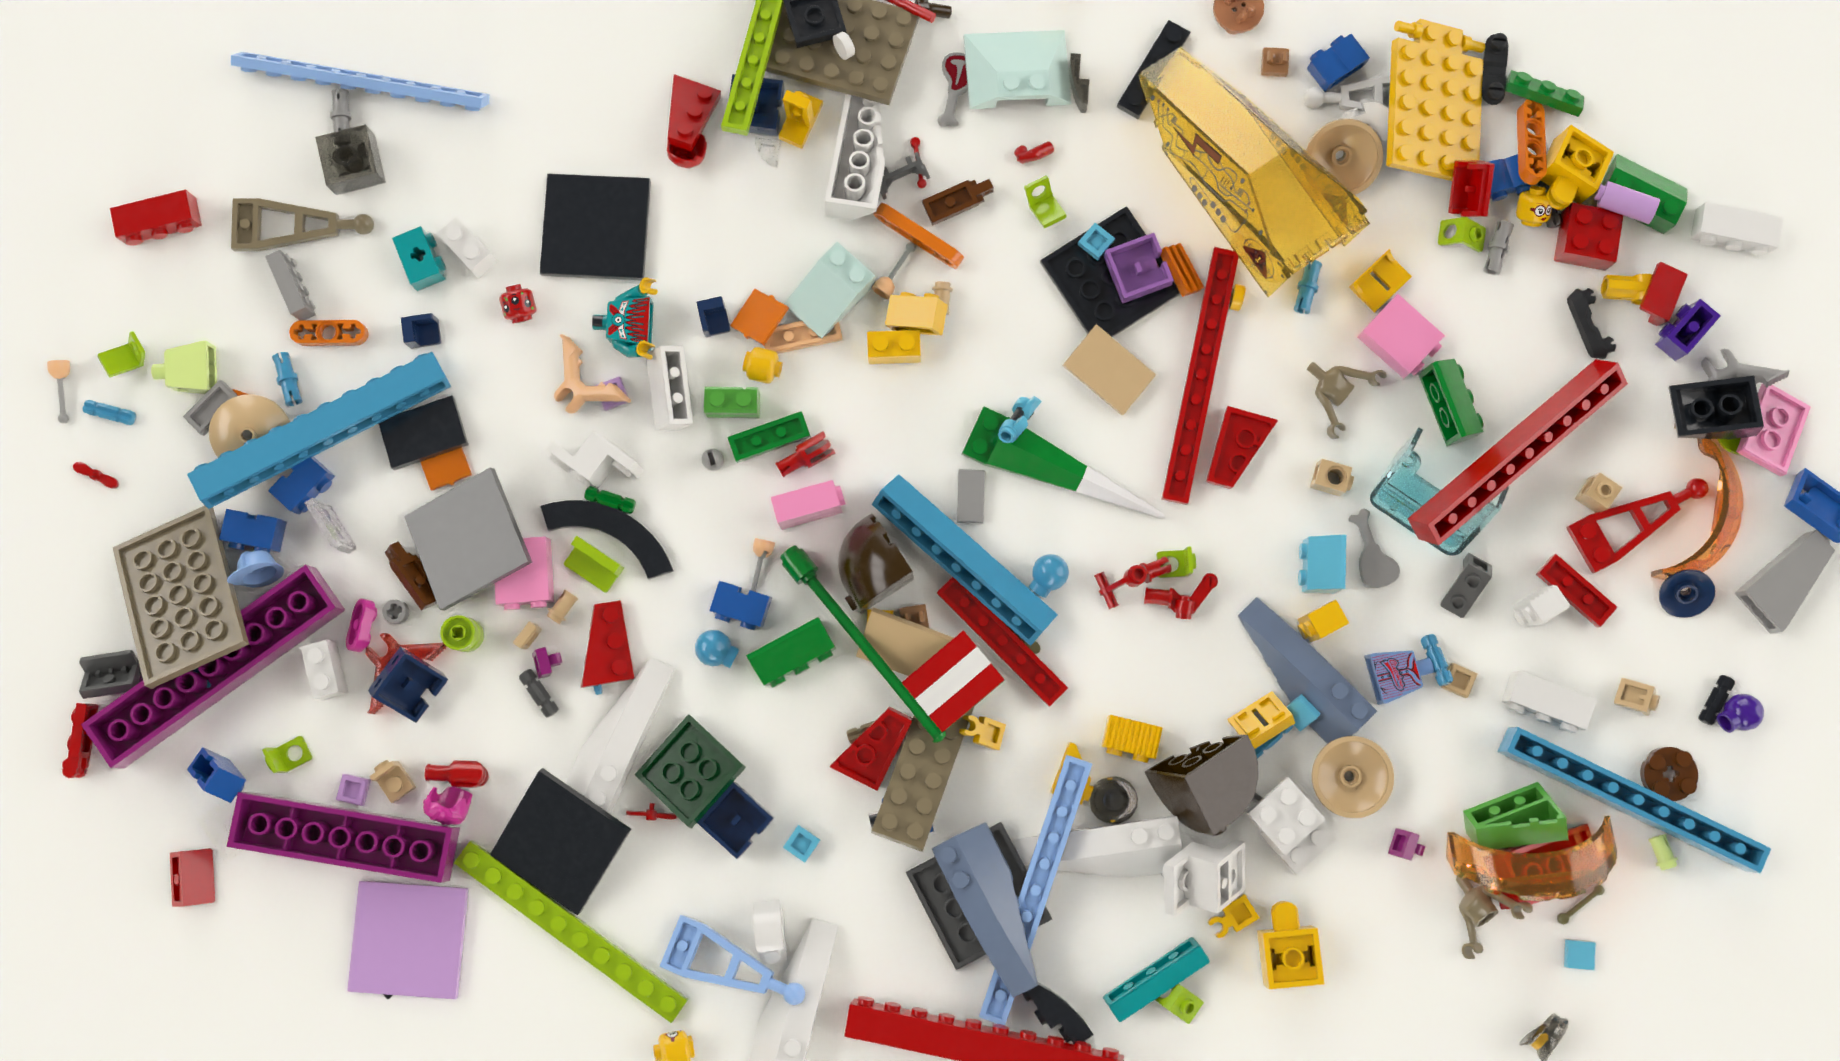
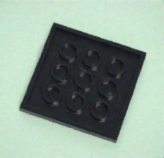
M547 173L539 274L541 276L642 280L645 276L651 179Z
M1127 206L1098 224L1115 238V241L1108 249L1146 235ZM1086 232L1040 260L1041 266L1087 334L1097 324L1107 334L1114 337L1181 295L1173 281L1169 287L1122 304L1104 259V254L1097 261L1078 245V241ZM1161 256L1156 258V262L1160 267L1164 261Z
M541 768L490 855L578 916L632 829L546 769Z

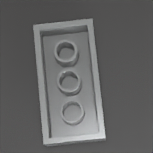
M281 250L265 256L289 313L299 321L315 316L314 310L316 307L312 300L308 298V295H310L309 291L301 282L303 281L301 274L296 271L295 267H297L295 260Z

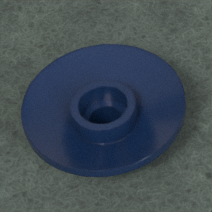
M1688 569L1670 575L1662 583L1658 597L1662 608L1667 613L1675 617L1688 618L1699 615L1708 609L1715 598L1716 590L1713 581L1707 574L1698 570Z

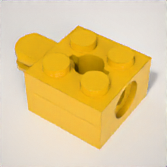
M1573 125L1568 126L1552 141L1546 155L1547 172L1541 181L1550 186L1546 195L1549 205L1554 209L1562 210L1573 201L1581 204L1593 195L1600 187L1614 151Z
M1288 901L1276 902L1271 908L1273 929L1257 930L1263 986L1270 990L1323 985L1324 975L1318 928L1312 925L1300 926L1298 908L1295 904Z

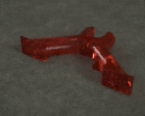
M382 633L380 637L388 646L386 655L380 657L370 646L366 647L365 654L375 665L374 682L400 646L420 659L429 661L436 659V656L441 654L447 646L443 642L400 645L392 635ZM371 696L370 709L367 713L376 714L384 704Z

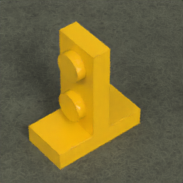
M787 90L783 97L787 118L778 137L784 142L803 149L821 111L823 100L801 91L793 93Z

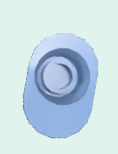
M245 551L240 555V559L237 562V570L228 577L227 582L251 588L263 587L279 580L284 574L283 566L275 562L272 555L267 551Z

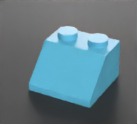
M1347 535L1309 536L1303 540V543H1300L1299 559H1303V567L1298 573V585L1302 586V592L1335 594L1345 589Z

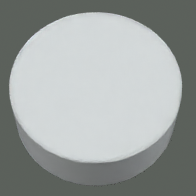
M845 32L834 35L833 43L839 56L844 60L854 56L855 48L849 35Z

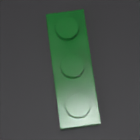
M1511 70L1506 79L1505 91L1577 117L1580 116L1584 109V96L1574 89L1566 90L1556 86L1551 81L1538 80L1522 71L1516 72Z
M799 411L727 438L735 461L739 463L810 438L811 435L803 413Z

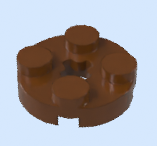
M1660 747L1652 750L1646 761H1643L1640 768V778L1645 788L1672 801L1682 800L1696 791L1698 768L1689 752L1676 747ZM1668 766L1675 771L1672 781L1663 776V772L1668 770Z

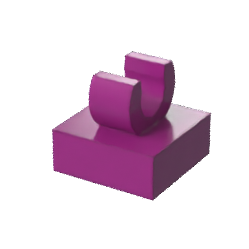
M546 647L535 649L532 653L538 679L549 677L552 674L551 667L563 663L560 652L548 655Z
M1396 828L1388 854L1412 861L1414 854L1423 856L1426 846L1418 844L1419 834Z

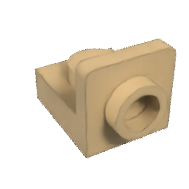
M1622 677L1614 704L1642 712L1643 715L1649 716L1651 710L1656 711L1660 696L1656 695L1657 690L1654 686Z
M385 760L374 768L376 772L369 776L372 781H377L391 803L397 802L417 788L399 761L389 762Z

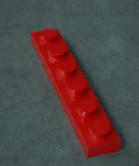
M952 577L936 592L1048 707L1068 689L1000 618L955 578Z

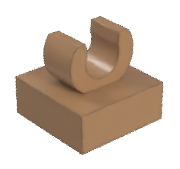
M1263 47L1261 76L1287 77L1289 49Z
M925 604L899 608L901 618L929 628Z

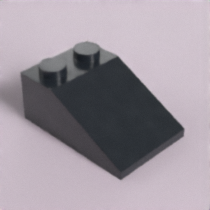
M1754 375L1671 385L1668 387L1677 438L1736 439L1757 436L1764 427Z

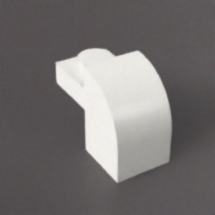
M1374 99L1360 100L1363 108L1362 111H1358V108L1343 112V117L1338 118L1356 119L1364 122L1377 133L1381 141L1386 140L1388 137L1389 108L1380 101Z
M780 899L753 902L754 939L760 962L764 965L788 962V952L784 937V918Z

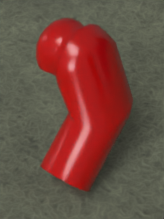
M1050 141L1030 150H1027L1026 146L1021 145L1015 149L1014 155L1019 163L1025 164L1052 154L1054 147Z

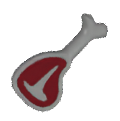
M961 52L949 53L942 62V72L948 81V99L943 115L937 119L940 127L946 125L956 127L959 125L958 120L955 118L958 97L968 91L965 54Z

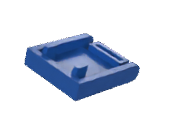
M1804 468L1796 475L1784 507L1831 541L1840 543V492L1810 470Z

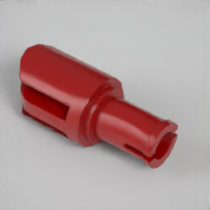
M824 431L796 446L795 453L775 463L783 478L802 466L809 469L836 454L833 448L828 449L831 443L828 439H825L826 434Z
M454 760L450 765L427 764L424 777L425 781H449L452 787L476 788L487 783L489 774L487 769L478 761Z

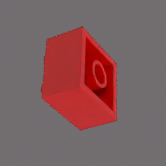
M1572 202L1561 212L1562 224L1559 226L1554 261L1606 271L1617 262L1624 215L1604 208Z

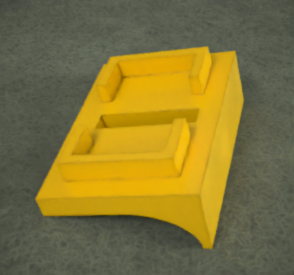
M1388 249L1349 288L1375 313L1412 276L1395 260L1391 250ZM1371 272L1389 288L1388 291L1370 274Z
M1273 691L1227 719L1239 735H1248L1254 749L1295 724L1292 713ZM1257 711L1268 725L1264 727L1253 713Z

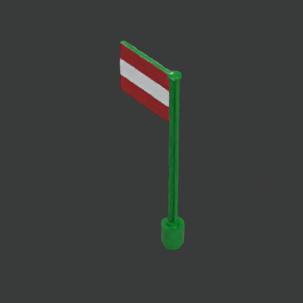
M794 545L780 556L783 562L782 566L798 585L804 583L813 590L934 739L932 742H941L946 736L945 731L1005 681L1003 676L963 630L901 682L816 578L818 567L803 548L799 549L797 545Z

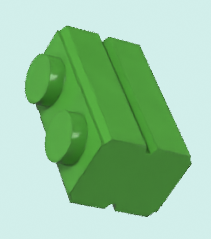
M705 387L704 413L707 418H760V391L758 387H746V389H743V387Z

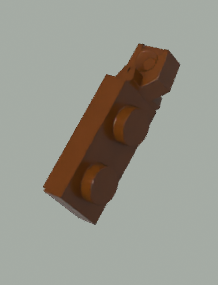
M990 178L978 184L975 180L969 181L968 179L923 199L922 205L931 225L934 226L979 206V204L985 201L983 197L994 192V187Z
M399 541L390 544L384 552L390 561L389 565L422 611L437 604L422 562L416 554L412 555L410 552L407 553Z

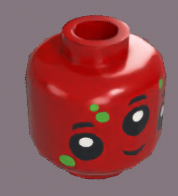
M521 284L505 287L506 293L501 294L499 297L503 317L506 320H511L512 324L532 320V315L537 311L532 290L528 288L522 289Z

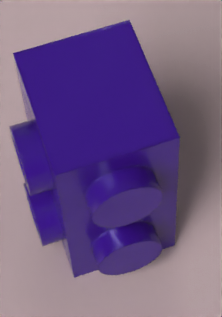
M1701 298L1691 305L1685 303L1675 313L1677 319L1674 323L1671 324L1669 322L1658 333L1661 338L1655 345L1671 359L1677 361L1689 354L1721 315Z

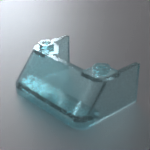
M1420 427L1395 455L1370 494V501L1375 508L1414 534L1415 532L1407 518L1440 491V489L1416 474L1421 466V458L1413 450L1423 432V429ZM1509 487L1503 490L1439 546L1432 543L1429 544L1449 556L1460 554L1500 511Z

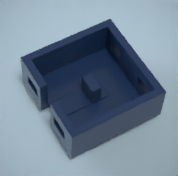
M732 74L730 92L733 85L735 74ZM763 78L749 133L778 137L781 116L777 109L783 105L785 92L783 80Z
M400 646L370 686L368 692L374 699L417 723L429 707L426 700L421 697L426 689H429L431 694L436 697L449 679L442 671Z
M733 782L697 824L732 856L739 859L752 845L751 837L755 833L761 834L775 817L737 782Z

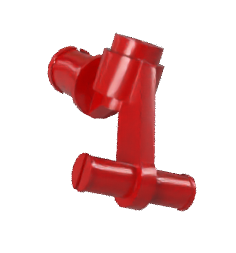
M1164 556L1148 564L1133 565L1125 571L1122 579L1111 585L1104 571L1094 575L1100 588L1098 592L1100 596L1104 597L1108 609L1119 606L1113 593L1114 590L1125 584L1133 588L1138 587L1144 582H1152L1153 578L1170 573L1172 571L1171 564L1161 567L1169 562V559Z
M1214 573L1205 574L1191 596L1180 595L1174 588L1164 590L1146 587L1144 604L1168 606V609L1176 613L1175 618L1191 619L1192 614L1196 612L1210 591L1217 586L1218 578Z

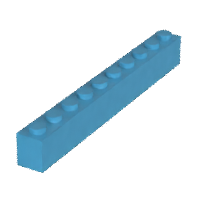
M433 352L420 354L414 361L404 366H396L390 373L380 378H372L367 381L366 385L356 390H348L340 398L332 402H324L316 410L308 414L298 415L292 422L284 426L274 427L268 434L258 439H250L242 447L234 451L224 452L218 459L210 463L198 465L187 476L199 500L210 509L288 470L307 458L313 457L452 386Z
M1508 727L1498 748V753L1746 872L1761 873L1772 849L1520 727Z

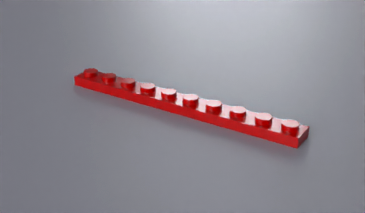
M1214 247L1212 250L1161 500L1188 505L1240 254L1237 251Z

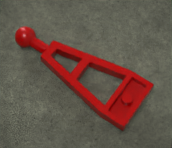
M1694 478L1687 483L1686 489L1674 495L1671 491L1602 512H1596L1567 526L1566 529L1593 574L1619 561L1681 510L1678 504L1690 498L1701 499L1705 497L1709 491V486L1705 480ZM1663 501L1667 510L1649 523L1641 507ZM1629 511L1640 532L1614 552L1597 521Z

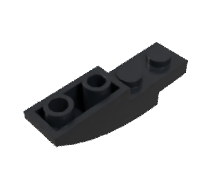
M1038 982V986L1022 993L1027 1002L1032 1000L1038 1008L1033 1012L1042 1026L1047 1023L1050 1029L1058 1024L1062 1025L1058 1031L1066 1043L1070 1041L1073 1044L1076 1041L1085 1042V1040L1094 1035L1077 1011L1060 995Z

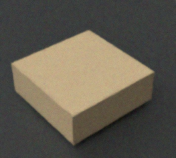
M529 621L513 643L521 649H528L542 632V628Z
M1450 663L1448 670H1450L1453 676V681L1440 688L1463 698H1468L1478 673L1455 663Z

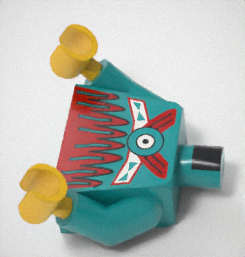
M643 278L639 285L615 297L614 301L608 302L607 315H593L592 317L593 330H606V338L613 348L628 358L644 357L649 360L653 358L652 355L648 354V351H652V347L655 348V345L652 344L654 302L647 295H656L658 293L657 289L651 288L652 283L656 282L655 279Z

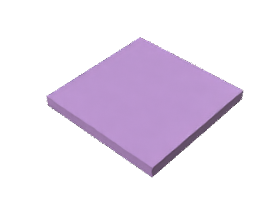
M359 881L347 992L457 999L469 888Z

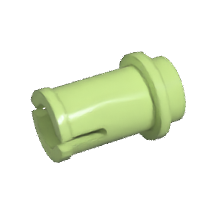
M1666 834L1648 839L1658 861L1655 864L1660 866L1661 871L1678 866L1676 863L1678 858L1674 857Z

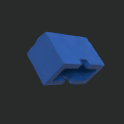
M314 456L291 467L293 472L287 478L282 475L268 490L290 512L298 515L308 511L306 505L313 506V500L319 493H324L331 487L332 479L335 477Z
M226 509L219 540L228 542V548L244 551L245 546L254 547L253 551L280 552L287 521L259 514L256 517L247 512Z
M719 580L709 610L716 613L715 618L728 623L733 618L741 621V627L754 631L756 626L763 628L773 597L751 590L746 595L741 593L742 587Z
M205 747L201 748L187 768L191 776L198 780L197 784L203 791L229 803L233 801L238 792H242L246 782L245 777L230 759Z

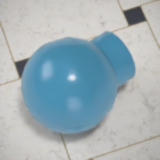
M1046 554L1039 557L1032 569L1033 580L1029 588L1043 598H1047L1051 590L1054 591L1061 588L1067 582L1069 576V568L1065 560L1055 554Z
M719 630L703 632L695 643V654L698 660L704 665L712 667L722 664L730 668L740 650L732 646L728 636Z

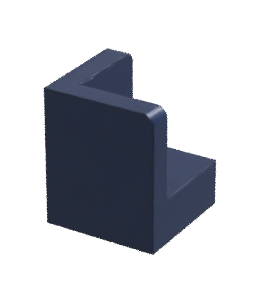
M722 296L696 301L702 331L706 338L731 331Z
M427 313L401 317L403 342L409 348L414 349L441 344L439 319L434 314Z

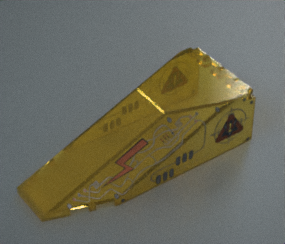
M1182 47L1139 73L1138 76L1147 103L1150 102L1155 117L1153 121L1155 128L1158 127L1163 142L1162 151L1267 298L1272 296L1291 275L1309 264L1308 261L1313 262L1328 252L1329 247L1334 248L1340 243L1345 247L1370 225L1365 216L1368 211L1356 195L1249 98Z

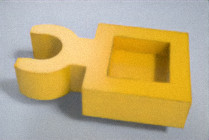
M973 715L963 716L962 719L967 720L970 726L968 730L959 729L961 735L974 736L973 743L992 750H1000L1006 724L984 716H979V719Z
M1242 894L1222 910L1225 914L1224 916L1211 917L1207 923L1211 926L1216 922H1220L1222 929L1215 936L1222 938L1228 933L1231 926L1235 932H1239L1260 917L1247 896Z

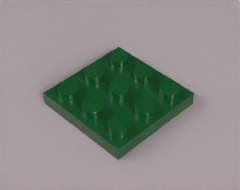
M688 714L634 775L687 827L692 829L743 772L746 766L693 716Z

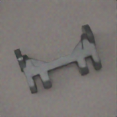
M918 152L914 153L917 161L912 162L909 155L905 157L908 165L891 173L885 167L880 190L883 200L887 199L886 193H888V188L892 182L906 175L915 173L925 176L927 180L931 178Z

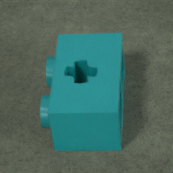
M419 226L392 237L408 281L415 290L419 291L446 280L443 273L446 270V266L442 257L436 255L434 248L437 247V243L431 232L427 233ZM422 254H424V255L422 256V257H423V260H422V261H418V260H421V259H420V256H421Z

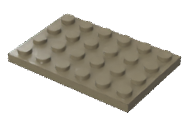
M837 0L846 32L855 48L854 56L844 60L837 53L833 40L797 48L785 6L783 5L765 72L890 106L920 17L901 7L875 0Z
M204 505L112 547L144 686L150 689L249 645L234 585L227 582L231 573L223 542L219 540L220 531L213 507L208 509Z

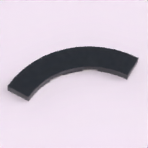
M583 500L558 501L540 506L547 529L550 532L563 528L579 527L599 530L618 539L633 552L642 565L648 580L674 572L667 554L656 538L641 523L616 508Z

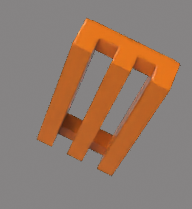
M1181 243L1161 249L1162 253L1160 256L1163 261L1167 262L1173 280L1182 297L1200 292L1205 288Z

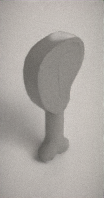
M1364 508L1360 510L1358 515H1351L1348 518L1349 522L1358 526L1364 542V548L1359 558V573L1365 586L1381 588L1390 585L1399 577L1400 567L1393 558L1384 554L1380 546L1374 541L1368 524L1370 511Z

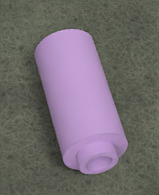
M1607 181L1605 185L1600 184L1594 196V199L1598 200V207L1649 224L1653 219L1660 202L1659 198Z

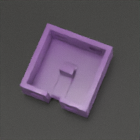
M1154 232L1105 250L1104 259L1122 304L1169 287L1174 281L1167 262H1162L1160 267L1156 262V258L1160 257L1162 250Z

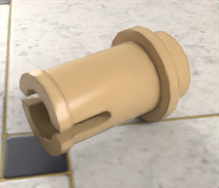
M937 281L932 290L935 291L934 294L938 295L940 300L948 305L946 315H949L950 292L953 291V288L950 287V282Z
M564 589L551 609H547L549 612L546 616L560 625L562 620L566 621L564 617L578 598Z

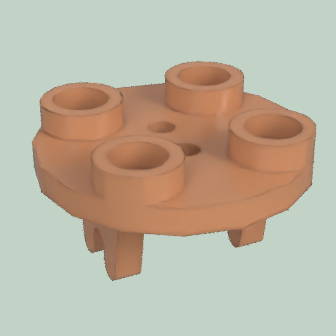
M1214 0L1213 13L1219 25L1227 33L1235 35L1251 31L1259 24L1264 14L1263 0Z

